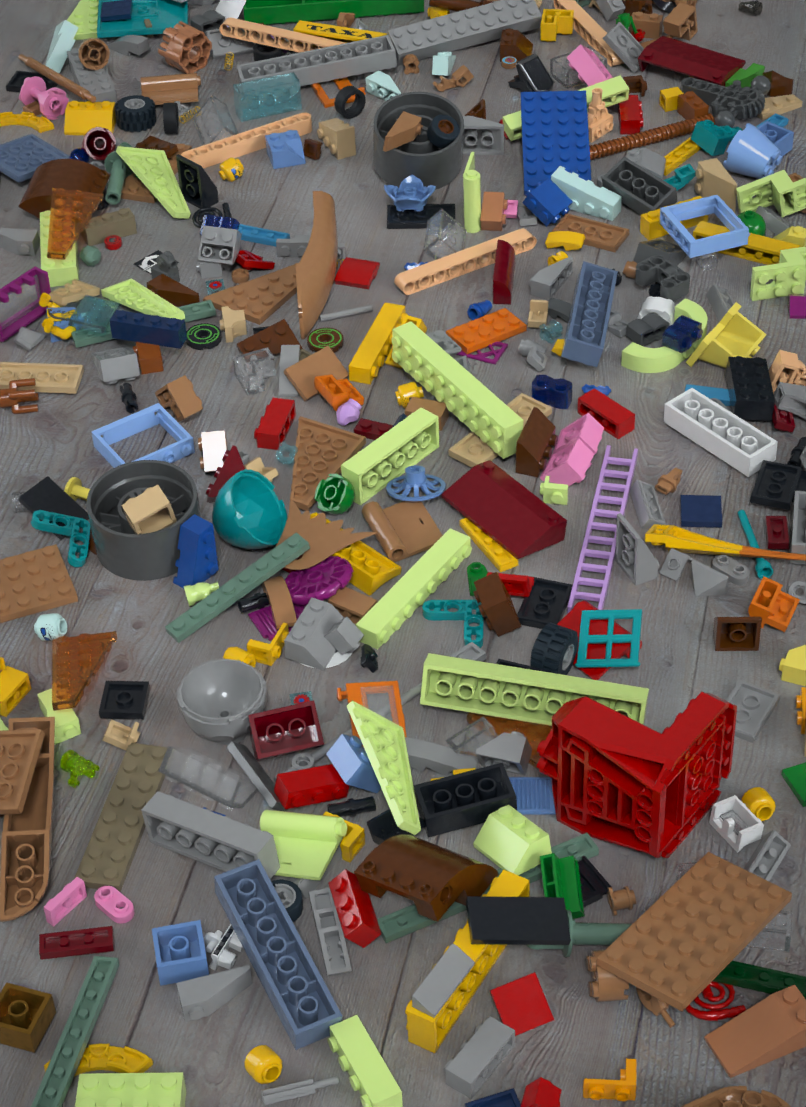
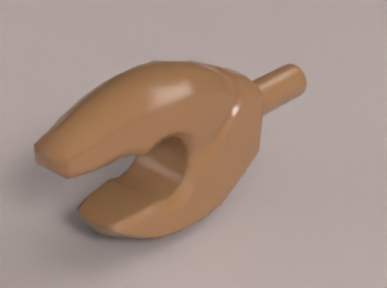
M636 987L642 1004L655 1016L662 1015L670 1028L675 1026L674 1021L666 1011L669 1008V1004Z

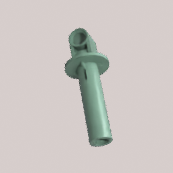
M122 142L119 145L121 147H132L127 142ZM116 150L107 155L104 163L107 172L110 174L105 200L112 205L120 202L125 178L134 173L117 154Z
M566 910L571 939L569 945L526 946L535 950L562 949L563 956L570 957L573 945L610 946L632 924L575 922L572 919L571 911Z

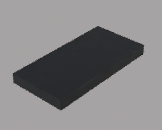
M426 204L423 206L422 211H397L395 205H387V229L455 228V204Z
M467 896L466 908L471 944H570L571 939L564 897Z

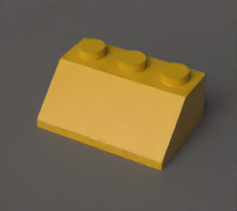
M68 102L65 109V135H85L94 127L106 128L113 134L116 125L115 102Z

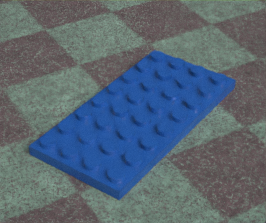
M586 90L521 92L524 195L529 189H535L534 187L541 180L544 182L548 178L551 179V175L559 166L564 167L565 171L569 173L574 172L578 174V177L585 181H591Z

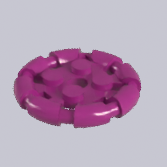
M329 556L315 566L292 571L285 578V582L293 604L307 605L311 598L323 601L334 596L338 589L342 590L352 578L353 568L348 560L338 556Z

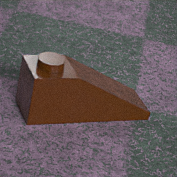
M164 274L147 282V289L176 307L200 302L199 293Z

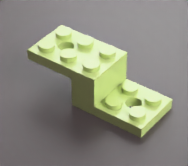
M785 170L736 188L739 213L748 210L755 212L758 206L768 207L774 205L780 216L785 217L806 208V178L792 182Z
M806 247L780 250L779 264L752 267L751 300L757 301L788 296V294H804ZM774 279L772 283L766 284L769 280Z

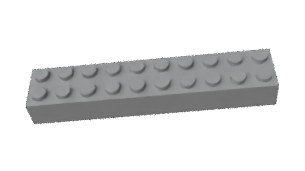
M500 0L388 30L387 35H389L395 48L397 66L403 65V58L408 54H414L418 60L438 55V52H451L501 38L502 30L508 28L518 30L521 33L540 28L542 15L535 0Z
M389 35L240 64L236 65L239 83L245 98L269 94L275 91H284L290 88H299L319 82H329L339 78L344 79L354 75L359 76L368 72L374 73L383 69L388 70L397 67V60Z

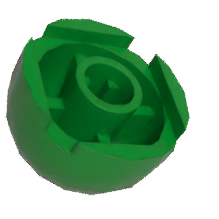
M748 210L737 215L748 227L749 233L761 236L766 235V223L760 214Z
M329 474L328 476L330 477L319 482L315 491V500L318 501L319 506L317 507L322 511L332 515H339L346 512L352 506L355 499V490L351 482L339 474Z

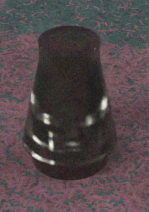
M758 0L740 2L739 11L754 16L760 15L763 6Z

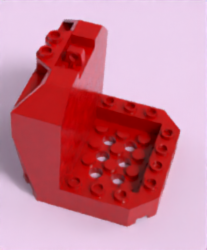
M701 692L695 699L690 700L684 712L679 713L674 723L670 727H666L661 734L586 696L564 703L552 716V729L546 740H542L537 747V753L541 757L537 763V769H539L540 773L551 777L557 821L581 834L588 833L590 837L645 852L656 858L661 856L669 858L711 809L713 804L716 803L722 792L718 790L722 777L727 779L731 772L737 706L713 694Z

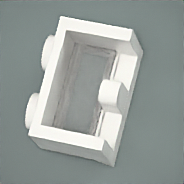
M736 795L719 801L712 806L709 823L737 853L744 846L761 839L764 824Z

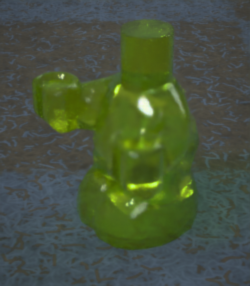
M74 750L65 752L60 761L61 769L65 772H70L68 785L73 788L80 785V781L77 780L78 776L86 775L89 778H93L96 773L95 771H99L98 765L91 760H86Z

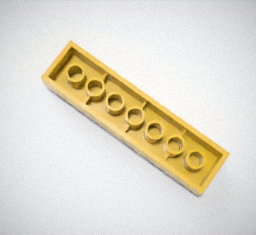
M503 869L499 877L493 879L488 893L483 894L482 897H530V880ZM468 919L464 928L458 930L453 944L466 953L475 962V965L435 1018L413 1008L412 1000L408 1003L405 1010L407 1015L406 1029L408 1030V1042L433 1053H436L507 946L471 944Z

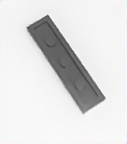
M232 741L227 746L229 752L272 809L287 812L288 809H284L274 793L275 784L245 745Z

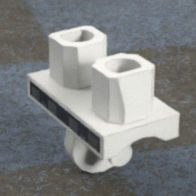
M231 924L224 935L220 930H217L215 933H206L203 938L204 943L207 945L205 948L206 952H212V962L209 968L216 970L218 966L230 970L236 961L237 955L228 951L231 947L239 952H242L244 949Z

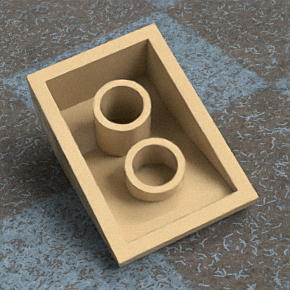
M717 158L699 161L696 169V193L702 198L718 195L735 213L737 183Z

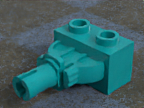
M711 120L699 121L696 123L691 140L711 156L722 155L728 143L742 129L739 127L731 128L728 125L717 126Z

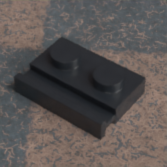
M583 856L582 860L578 861L583 905L586 907L602 899L603 895L608 894L607 888L611 886L587 857Z

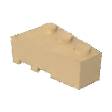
M338 118L319 122L318 137L323 140L332 155L334 154L338 160L356 155L354 126H349L348 123L344 124V121Z

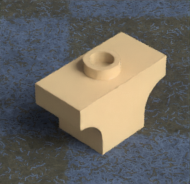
M229 306L221 307L222 320H219L220 329L225 332L226 343L233 342L238 336L247 335L244 310H232Z

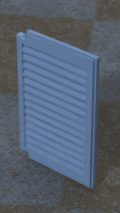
M509 777L516 794L517 811L522 815L556 814L551 777Z

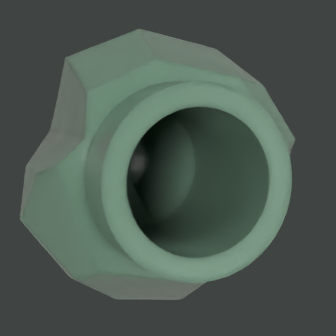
M87 245L82 248L79 256L87 266H95L99 263L102 253L97 247Z

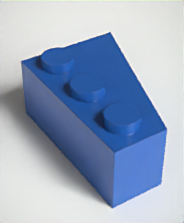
M194 514L180 525L177 548L180 550V558L175 563V566L178 567L177 577H174L173 583L183 589L186 585L205 582L219 570L213 524Z

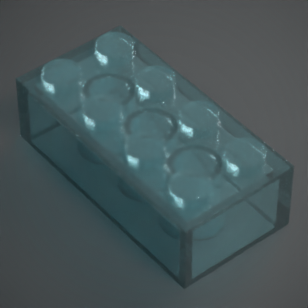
M294 72L233 85L235 110L241 122L302 109L300 81Z

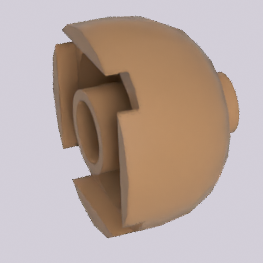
M89 38L80 44L78 57L86 68L99 70L109 61L110 51L102 40Z

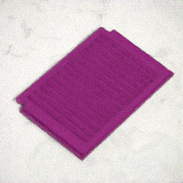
M293 604L297 620L306 605ZM271 606L249 613L248 617L262 637L268 638L269 641L273 640L279 629H276Z

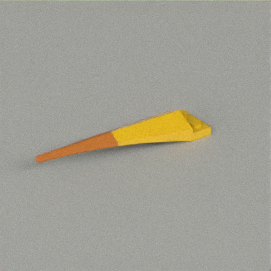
M654 524L645 533V542H651L652 545H663L666 543L665 547L668 551L673 548L682 553L806 561V554L778 552L743 546L707 537L675 525Z

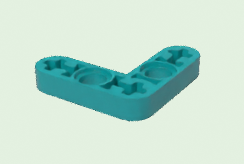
M44 510L35 511L31 519L32 527L41 531L70 536L67 561L73 567H82L85 564L88 553L91 528L89 521L79 517ZM56 522H62L66 526H58ZM79 527L82 528V533H79ZM75 540H80V541H82L84 544H83V545H78V544H76L74 541H75ZM76 552L79 553V558H76Z
M428 600L423 603L422 613L425 619L432 621L464 620V645L466 646L473 642L479 648L483 646L484 617L478 607L481 605V602L478 603L477 600ZM456 608L458 611L450 612L448 609ZM475 609L476 614H472V610ZM470 623L479 624L476 627L469 626ZM472 635H476V640H472Z

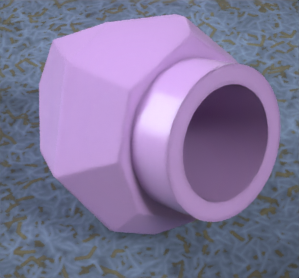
M351 398L340 405L336 411L338 424L345 426L350 422L358 421L360 409L362 408L361 405Z

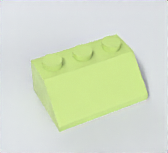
M510 805L501 807L499 810L489 814L473 843L478 851L501 869L516 875H520L540 865V856L552 854L549 834Z

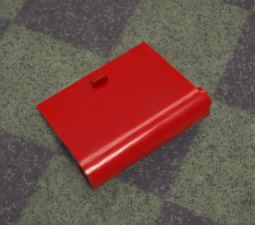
M586 600L576 603L574 608L557 623V625L577 632L578 646L582 610H599ZM608 619L590 620L589 635H607ZM614 621L613 634H631ZM606 643L588 644L586 659H605ZM612 643L611 659H620L623 655L630 658L631 643ZM578 648L575 660L573 662V666H575V663H577ZM611 667L577 669L590 679L598 680Z

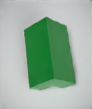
M555 853L540 856L544 897H564L566 910L571 911L572 919L584 917L578 860L574 856L559 859Z

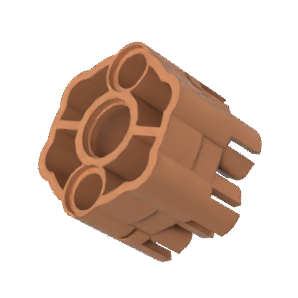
M179 21V24H176L174 28L169 27V29L166 28L163 31L170 38L163 35V40L166 42H162L160 47L166 49V51L158 48V53L165 57L168 65L186 74L194 73L207 65L212 43L205 36L204 32L182 21Z

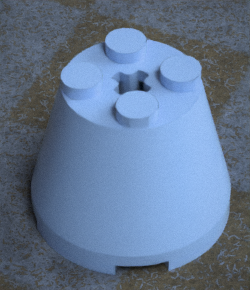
M747 123L746 128L743 131L739 130L726 151L728 152L727 161L723 162V167L730 172L761 179L774 174L773 170L776 165L781 163L783 156L780 155V149L756 126Z

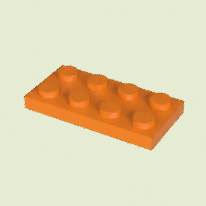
M503 308L446 331V334L462 348V351L469 354L490 344L492 345V343L497 341L500 342L527 331V325L509 310Z

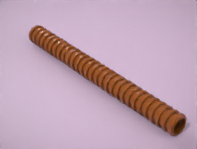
M709 113L690 118L689 120L672 123L671 125L653 128V130L649 129L648 131L645 130L630 136L627 135L608 140L607 142L604 141L598 143V145H589L590 160L691 134L697 122L711 120L715 125V119Z

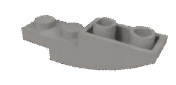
M295 235L294 239H277V257H302L311 236ZM338 242L337 262H340L346 258L345 245Z

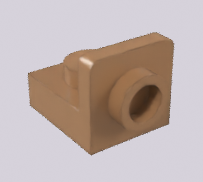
M340 12L337 26L350 28L355 20V14Z

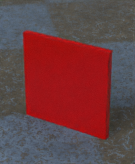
M535 972L490 990L501 1022L514 1029L515 1036L554 1020Z

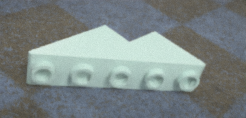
M67 20L56 26L45 66L60 73L67 59V51H71L76 41L73 38L78 30L77 26Z

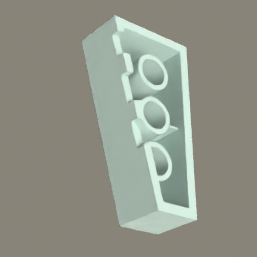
M559 166L551 175V180L573 201L569 206L570 210L611 221L621 212L622 196L604 187L599 188L595 186L594 182L590 180L585 181L579 178L578 174L565 171V168Z

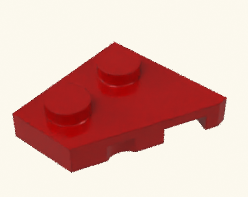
M239 250L235 260L236 263H239L242 268L252 270V268L274 269L275 264L273 261H262L263 257L247 250Z

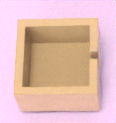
M159 485L147 488L142 494L128 499L125 504L121 505L135 534L159 531L177 522L171 504Z

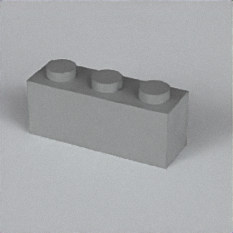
M491 1016L484 1023H480L476 1027L472 1038L462 1044L457 1056L447 1062L444 1069L446 1084L472 1099L515 1046V1030Z

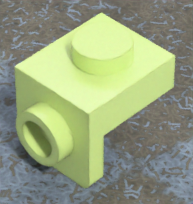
M546 476L545 482L540 485V495H543V502L567 505L568 485L550 483V476Z

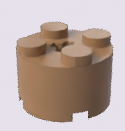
M605 950L592 951L591 956H586L587 971H591L592 981L588 982L589 996L595 998L596 1002L628 1000L629 995L624 994V990L629 989V983L597 966V957Z

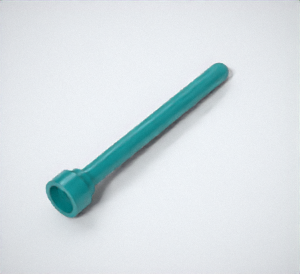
M739 510L738 517L750 547L760 549L746 512ZM755 558L757 562L755 567L757 576L760 579L763 576L771 577L773 575L771 563L764 560V558Z

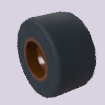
M442 114L433 118L427 129L429 141L439 148L449 146L460 133L457 121L448 115Z

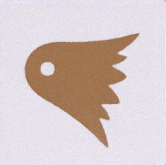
M290 500L287 522L276 547L296 532L309 542L310 549L302 554V558L293 560L285 566L288 569L301 570L315 566L337 551L377 532L351 533L355 528H347L340 531L343 520L326 524L325 513H320L310 519V512L308 510L301 514L294 501Z

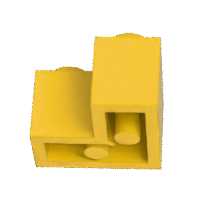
M543 9L541 41H556L557 33L563 35L573 34L574 10Z

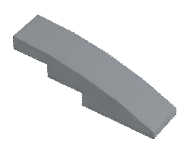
M405 737L410 767L421 772L427 767L447 776L449 771L453 773V770L476 768L478 758L436 743Z
M330 888L309 891V899L327 977L352 972L344 933Z

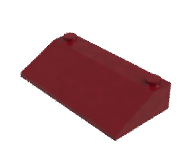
M662 36L646 46L638 57L641 72L645 70L648 64H652L721 86H725V82L740 68H743L746 63L745 60L666 36Z
M491 460L472 467L441 494V498L516 559L559 543L565 538L567 520Z

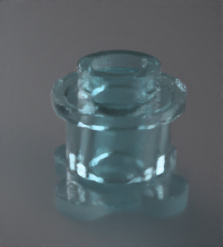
M551 320L547 326L545 324L540 325L541 333L539 335L542 340L548 341L549 344H553L554 338L560 337L563 334V327L556 320Z
M281 442L275 458L282 464H292L298 449L296 446H290L286 442ZM284 451L289 452V456L284 457L282 453Z

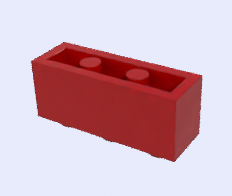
M629 95L628 100L618 103L620 135L639 133L640 128H643L642 101H639L638 95Z
M595 388L578 398V414L584 416L589 413L604 427V431L615 438L620 439L635 429V414Z
M273 397L270 404H267L265 415L261 417L260 425L254 432L257 448L280 451L296 416L295 400Z
M333 764L277 774L274 793L284 809L347 798L350 785L345 784Z
M345 869L328 884L344 937L365 948L381 935V931L369 893L362 891L356 875Z

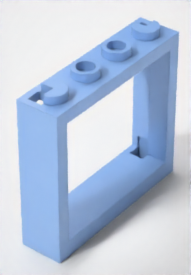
M718 195L660 208V224L689 258L748 244V237L750 236L748 227ZM714 213L730 232L695 240L680 221Z
M159 403L91 431L94 447L113 468L125 464V462L109 445L158 424L177 442L134 461L159 460L173 463L195 453L193 437Z

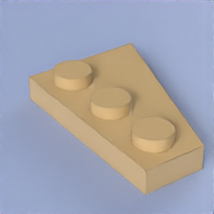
M793 94L765 98L764 110L761 114H757V117L765 120L775 113L780 115L802 107L803 101Z
M74 279L72 284H65V288H58L49 293L50 301L56 302L59 306H66L70 302H80L82 299H92L93 296L100 295V288Z

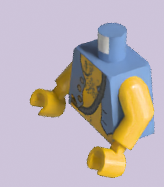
M41 294L39 305L41 307L48 306L46 308L47 318L44 319L42 327H44L43 329L46 333H50L51 343L72 338L71 332L79 330V326L89 325L88 314L77 316L75 307H61L54 302H49L51 299L49 294Z

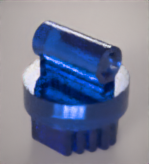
M83 148L74 149L69 157L86 163L90 160Z

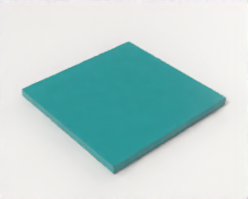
M99 0L97 38L164 34L163 31L166 28H174L176 24H179V21L188 24V1L180 3L173 0H132L131 19L101 22L102 2L120 0ZM144 19H150L152 28H146Z

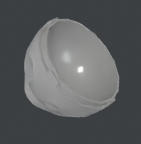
M213 659L194 667L183 678L177 693L178 707L185 722L199 737L224 745H229L232 741L239 743L250 732L248 715L264 711L266 683L261 672L258 673L253 666L240 660Z

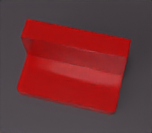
M498 573L509 595L529 597L534 584V577Z

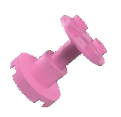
M37 76L27 77L24 80L19 95V100L25 106L38 100L40 112L50 120H56L60 114L63 115L69 102L65 91L57 87L46 91V83Z

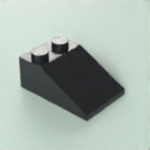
M179 154L176 155L179 185L185 201L200 209L211 207L218 203L217 187L203 167Z

